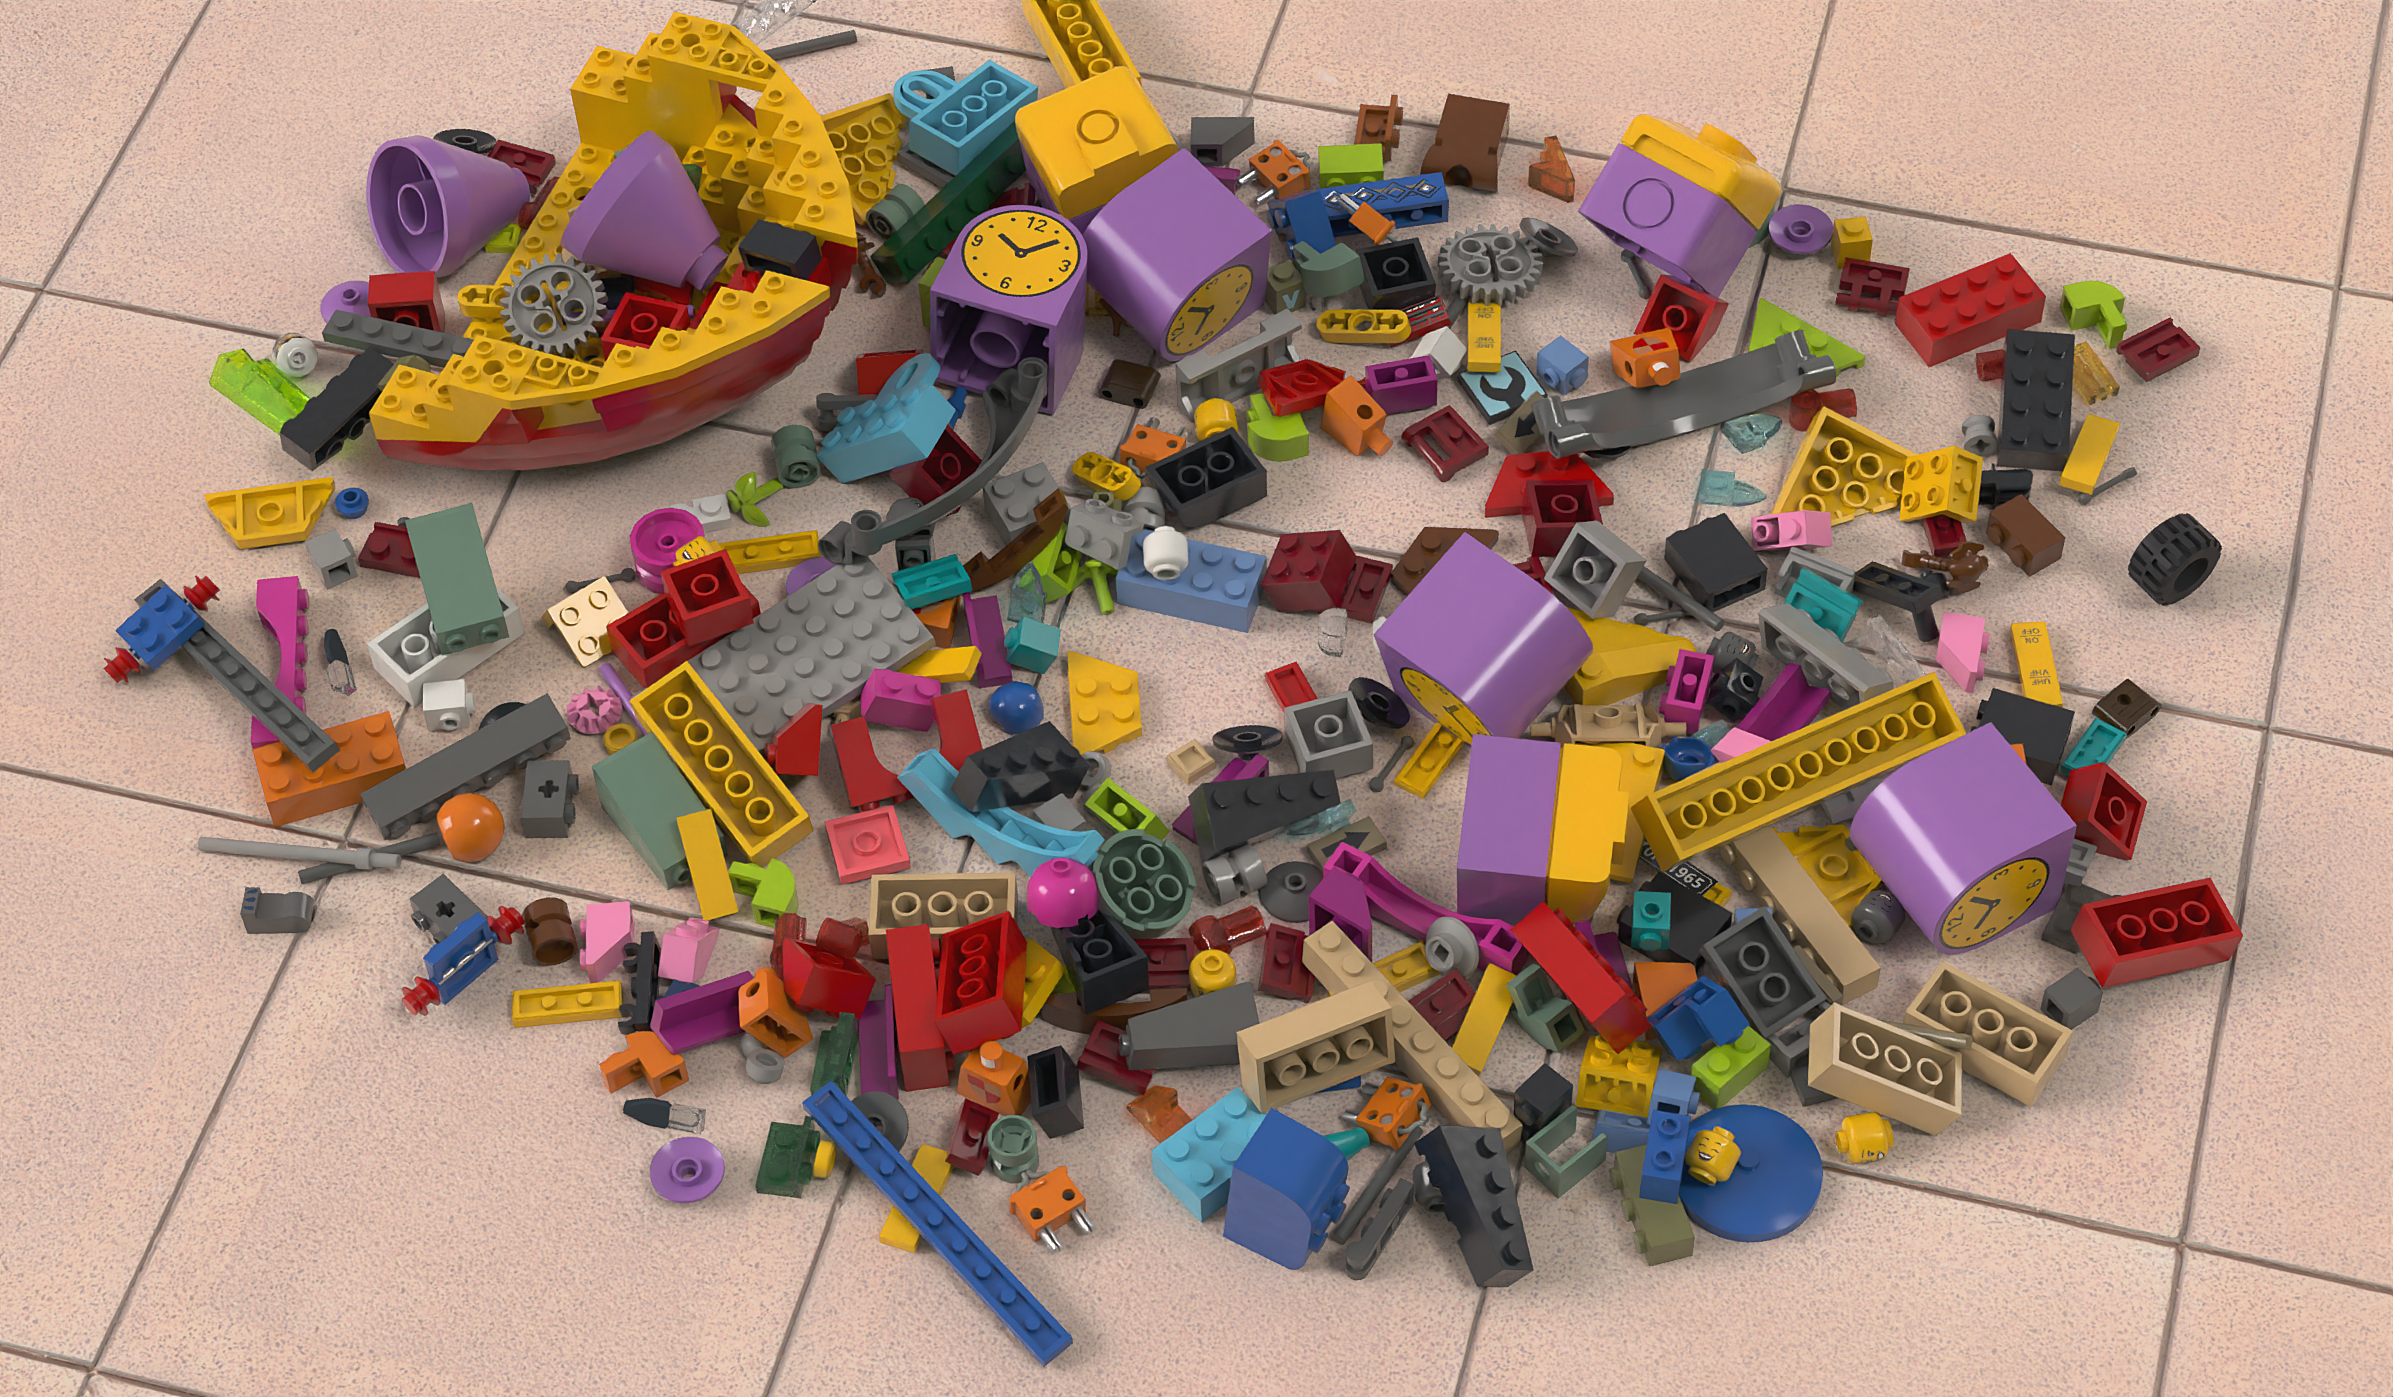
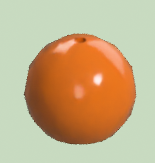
M471 792L455 795L446 801L436 814L442 835L454 860L466 863L481 861L493 854L502 842L505 830L503 816L497 805L484 795Z

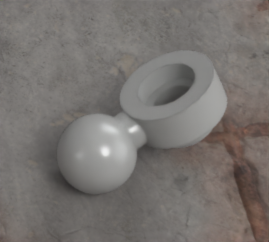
M1089 751L1081 755L1090 765L1081 782L1082 785L1088 787V791L1083 796L1082 805L1087 813L1094 815L1085 803L1106 778H1110L1111 764L1103 755ZM1099 767L1097 774L1093 777L1094 769Z
M746 1033L741 1040V1050L748 1058L745 1067L746 1072L754 1081L761 1084L778 1081L781 1078L785 1065L784 1059L776 1052L769 1050L768 1046L751 1034Z

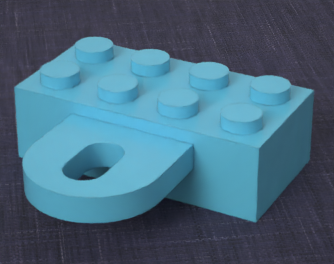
M988 60L959 83L941 73L920 70L903 75L894 86V104L896 108L911 119L909 150L955 176L1015 121V114L1021 107L1037 101L1038 86L991 60ZM921 90L935 99L923 98L913 91Z
M929 353L919 354L905 362L891 375L876 400H868L856 407L849 406L840 412L837 417L838 423L833 431L828 433L823 439V447L816 457L842 484L928 458L956 411L933 386L940 372L939 363Z

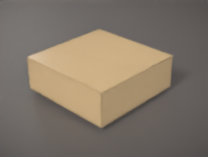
M1196 739L1167 755V763L1187 785L1216 768L1214 758Z

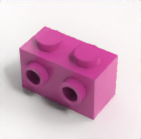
M1680 649L1676 665L1669 666L1666 686L1670 688L1668 694L1662 693L1659 713L1664 714L1665 722H1686V733L1698 735L1709 692L1708 685L1712 679L1713 655Z
M874 668L861 691V715L865 716V720L869 722L928 732L935 720L930 700L941 696L940 680Z

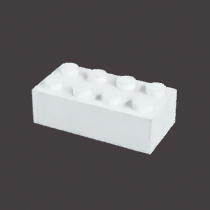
M496 587L509 638L471 647L460 652L442 655L428 603H426L367 643L374 669L416 708L423 703V683L457 680L523 635L525 631L519 608Z

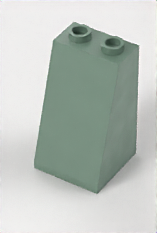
M469 503L405 520L442 655L460 652L464 649L509 638L505 617L473 504Z
M650 732L592 766L602 809L665 888L670 890L678 884H684L691 879L676 818L703 811L706 808L653 732ZM715 823L724 857H726L728 853L724 834Z

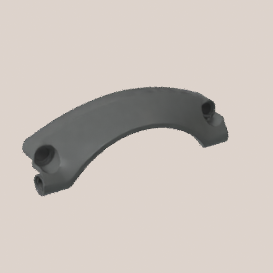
M1797 330L1777 337L1774 344L1682 372L1678 380L1671 381L1665 386L1658 384L1643 388L1630 386L1562 402L1560 396L1557 395L1536 401L1531 404L1540 435L1545 438L1549 452L1556 459L1589 450L1618 449L1659 441L1735 419L1789 399L1802 392L1834 384L1836 382V369L1828 355L1817 357L1816 354H1811L1803 330Z
M1036 357L1025 358L1018 364V371L1013 368H1007L987 386L986 391L983 393V399L990 422L991 435L984 458L974 474L937 499L894 520L882 522L881 516L872 510L856 512L851 518V524L840 521L818 541L821 554L828 561L835 564H852V557L856 553L864 556L874 555L881 550L882 545L905 537L942 519L980 491L1009 461L1028 433L1042 400L1047 395L1046 362Z

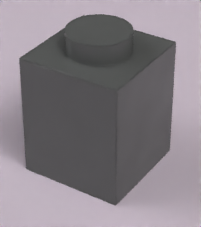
M2076 968L2045 989L2040 1010L2048 1018L2072 1030L2098 1013L2103 992L2095 979L2087 977L2079 968Z

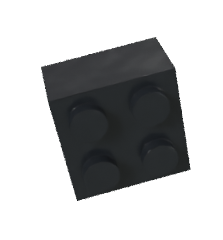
M1418 237L1356 250V253L1360 256L1365 282L1360 284L1359 287L1368 310H1401L1436 296V283Z

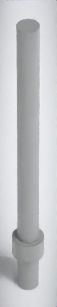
M200 837L198 840V849L200 851L352 864L357 869L372 870L374 867L399 869L401 866V855L377 853L372 848L359 847L355 851L212 837Z

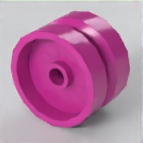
M677 508L657 509L644 515L634 525L630 534V544L636 574L644 587L654 593H664L661 571L675 567L673 563L677 561L675 554L679 548L698 536L705 538L703 526L695 515Z

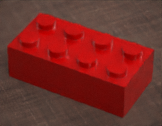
M2009 253L1899 297L1895 325L1927 366L1932 367L2006 337L2007 329L2024 330L2041 323L2046 295L2015 257Z
M743 584L750 599L753 618L761 614L759 601ZM665 592L606 626L612 652L644 689L650 687L684 662L732 633L729 632L688 646L667 601Z
M2210 877L2083 904L2070 928L2101 988L2229 961L2243 937L2241 930Z
M1543 901L1510 929L1534 960L1617 1054H1620L1652 1026L1643 1015L1648 1010L1628 984L1615 973L1600 953L1598 954L1586 937L1573 926V923L1559 907L1553 912Z
M1010 911L943 934L934 1022L954 1055L966 1050H975L989 1041L1009 1038L1022 1030L1028 943Z
M929 924L885 930L905 1090L909 1092L950 1086L948 1072L955 1071L954 1057L934 1022L941 960L938 937L931 938Z

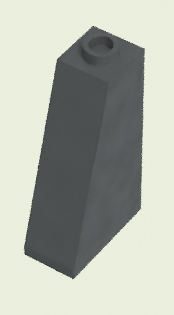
M1243 982L1129 1018L1124 1034L1119 1035V1052L1121 1056H1126L1128 1070L1240 1064L1236 1032L1260 1023L1251 982Z

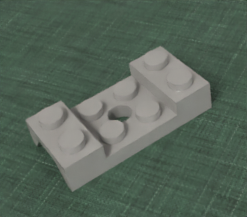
M1287 308L1260 321V334L1251 336L1227 350H1222L1213 357H1210L1203 349L1176 362L1177 405L1179 409L1193 423L1195 422L1194 414L1196 408L1206 400L1219 398L1233 403L1261 389L1258 385L1259 371L1301 361L1292 344V334L1302 329L1301 323Z

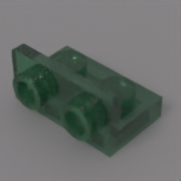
M840 1012L838 1025L832 1026L830 1031L824 1030L821 1032L810 1088L811 1095L831 1080L846 1096L848 1095L858 1042L855 1013Z
M805 1116L803 1125L771 1122L755 1184L757 1193L801 1199L804 1185H809L812 1178L813 1165L810 1162L811 1154L817 1153L820 1143V1131L815 1130L813 1117Z

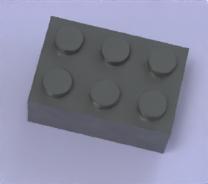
M1765 906L1702 945L1699 950L1721 986L1728 991L1749 1022V1027L1765 1040L1827 999Z

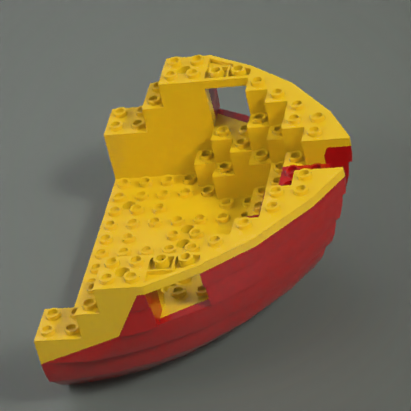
M675 11L660 35L651 32L648 34L636 55L596 46L570 88L581 144L494 285L514 286L510 275L521 277L522 273L519 266L522 265L529 270L532 268V258L538 264H542L544 254H547L550 261L555 262L557 254L562 255L561 239L570 221L568 210L581 204L594 184L615 160L614 152L627 148L636 138L649 130H652L669 143L677 153L721 235L718 247L729 255L726 264L703 291L694 288L692 305H694L695 316L690 318V325L686 331H676L662 327L650 349L639 346L633 348L616 343L606 362L601 345V337L594 338L588 336L586 338L589 343L588 348L579 343L576 345L578 354L575 355L569 348L565 350V358L559 355L558 351H554L552 355L545 353L544 350H533L532 346L530 348L520 346L521 340L514 343L510 336L512 332H507L503 325L508 320L474 317L462 336L474 339L464 357L453 354L439 375L399 364L370 410L369 415L380 449L388 458L417 464L471 470H533L595 462L666 442L731 412L790 376L797 366L807 360L812 352L814 341L819 339L822 333L825 317L839 303L842 288L846 289L848 286L852 267L858 261V242L849 182L820 114L777 62L736 27ZM737 86L762 92L754 107L755 111L735 95ZM758 219L779 223L784 227L806 231L816 236L822 260L807 281L767 270L764 275H761L758 271L751 272L745 270L738 246ZM622 273V277L629 276L628 274ZM562 281L556 286V289L564 290L570 284ZM543 282L541 287L549 291L553 304V313L561 330L565 331L567 326H563L562 314L548 284ZM634 289V294L653 298L650 293H642ZM574 309L571 312H583V310ZM543 323L538 331H548L553 326V323ZM605 323V327L595 326L594 328L600 334L605 332L609 323ZM589 355L598 356L597 358H593L590 361L583 360L586 356Z

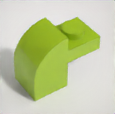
M2091 280L2063 286L2059 308L2071 331L2097 326L2108 349L2118 346V343L2122 342L2123 333L2127 330L2126 318L2122 313L2125 297L2117 288L2105 282Z
M1263 393L1251 395L1250 410L1246 411L1248 445L1250 449L1259 457L1276 462L1308 456L1309 433L1300 413L1297 412L1282 417L1272 416Z
M774 858L771 859L767 869L754 863L744 864L733 861L728 871L733 893L753 897L751 904L755 923L789 932L796 917L799 902L795 879L788 866Z

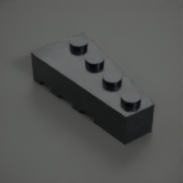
M371 347L362 355H356L344 372L339 376H334L328 382L326 389L317 397L309 399L304 409L294 419L290 418L283 424L279 432L282 450L309 470L314 471L342 450L344 440L347 438L356 440L363 434L365 425L371 421L369 412L382 393L377 384L392 368L394 363Z
M1048 721L967 756L951 790L970 812L1047 802L1061 793L1068 799L1073 798L1090 765L1080 755L1079 750L1072 746L1059 730Z
M1334 770L1202 783L1188 796L1202 863L1217 856L1229 854L1231 850L1243 845L1264 841L1286 830L1289 831L1323 818L1341 804Z
M1098 909V916L1094 915L1088 920V915L1078 919V925L1061 928L1050 926L1085 1015L1149 990L1148 956L1114 917Z
M1439 1125L1416 1141L1414 1145L1419 1156L1425 1155L1431 1169L1427 1173L1433 1187H1439L1447 1205L1442 1208L1448 1222L1451 1221L1456 1226L1461 1238L1457 1242L1477 1287H1509L1534 1271L1500 1128Z

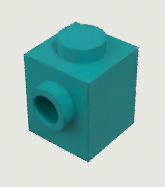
M1023 616L1016 627H1010L1004 641V646L1008 647L1006 662L1045 674L1058 657L1061 629Z
M1634 891L1631 948H1642L1647 951L1668 950L1671 893Z

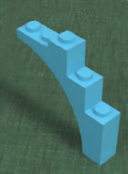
M935 748L919 753L897 777L953 839L964 835L972 836L997 864L1010 860L1017 862L1029 877H1031L1039 865L1055 858H1069L1088 866L1097 858L1099 854L1096 850L1105 841L1096 830L1082 832L1061 830L1038 823L1008 807L970 812L951 790L959 771Z

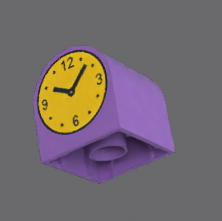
M1185 148L1117 194L1095 216L1082 235L1088 252L1086 282L1157 352L1169 361L1182 360L1188 355L1197 353L1264 306L1272 230Z
M1010 205L984 212L971 220L963 228L930 289V355L940 365V372L935 381L955 387H963L968 391L983 395L987 386L1004 370L1013 368L1018 371L1020 361L1025 358L1036 357L1042 359L1047 364V395L1043 398L1038 411L1054 415L1084 350L1088 252L1082 234L1069 220L1045 208L1029 205Z
M1466 532L1461 535L1373 634L1395 694L1435 724L1440 723L1443 729L1454 737H1459L1469 748L1472 746L1473 734L1518 739L1593 653V645L1585 629L1553 594Z
M1990 722L1910 761L1887 777L1872 791L1857 811L1851 825L1850 838L1854 846L1933 946L1944 954H1960L1986 945L2058 908L2077 825Z

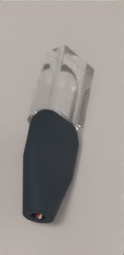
M328 629L325 632L324 649L330 664L327 668L329 683L333 691L340 692L349 697L357 690L352 669L349 666L347 653L337 630Z
M655 1098L626 1100L623 1107L625 1115L648 1126L664 1129L669 1127V1129L701 1134L705 1128L706 1109L676 1103L672 1105L668 1101Z

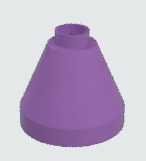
M652 130L646 131L636 138L607 168L575 211L561 239V246L582 263L682 288L687 283H690L699 291H703L715 279L729 258V255L718 247L721 235L674 148Z
M415 135L386 141L377 149L368 170L366 197L374 236L390 265L398 273L435 271L436 278L452 274L514 222L519 212L524 211L528 207L530 189L525 175L518 168H510L502 161L425 136Z

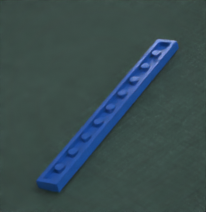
M832 1080L802 1102L803 1109L1043 1367L1073 1344L1072 1336Z

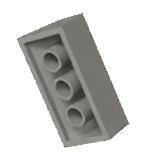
M1789 603L1763 608L1758 613L1762 648L1786 666L1789 663L1801 665L1807 682L1814 687L1830 689L1832 693L1831 700L1844 710L1894 689L1893 679L1887 671L1880 667L1876 669L1866 661V658L1859 650L1855 648L1849 649L1840 642V639L1832 630L1828 628L1822 629L1814 623L1813 618L1805 610H1797Z

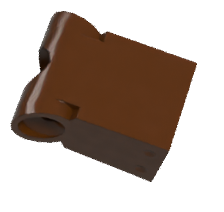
M1448 93L1437 130L1435 144L1429 148L1425 155L1420 175L1442 172L1445 184L1462 185L1468 188L1497 192L1498 168L1509 135L1510 104Z

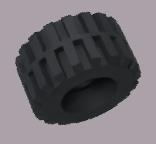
M2181 513L2159 524L2140 542L2130 559L2128 575L2159 605L2167 606L2174 604L2194 592L2209 577L2220 559L2222 545L2191 514Z

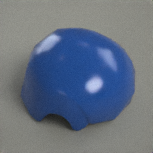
M1019 681L1009 682L998 687L990 697L988 705L994 723L998 722L1007 734L1012 735L1025 732L1038 726L1044 719V706L1037 690L1028 683Z
M1674 736L1667 746L1664 743L1662 744V749L1665 750L1664 771L1675 781L1684 780L1715 764L1716 758L1710 752L1712 748L1704 740L1693 737L1678 738Z

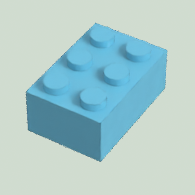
M1238 1087L1152 1150L1153 1174L1202 1223L1228 1203L1233 1165L1266 1117V1114H1261L1254 1102Z

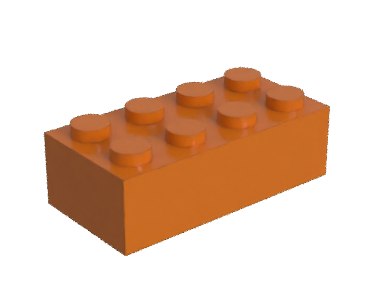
M386 711L323 729L335 741L340 751L314 772H311L281 742L252 749L274 827L362 803L361 793L404 771L406 766L390 712Z

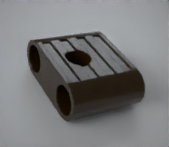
M1115 359L1112 361L1098 393L1101 398L1107 401L1144 409L1147 407L1161 375L1152 367Z
M2126 679L2097 702L2092 710V714L2101 721L2127 733V739L2155 717L2162 704L2130 679Z

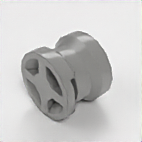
M1974 415L1962 423V432L1966 436L1964 439V449L1978 456H1986L1996 450L1998 441L1993 433L1995 431V422L1991 417Z

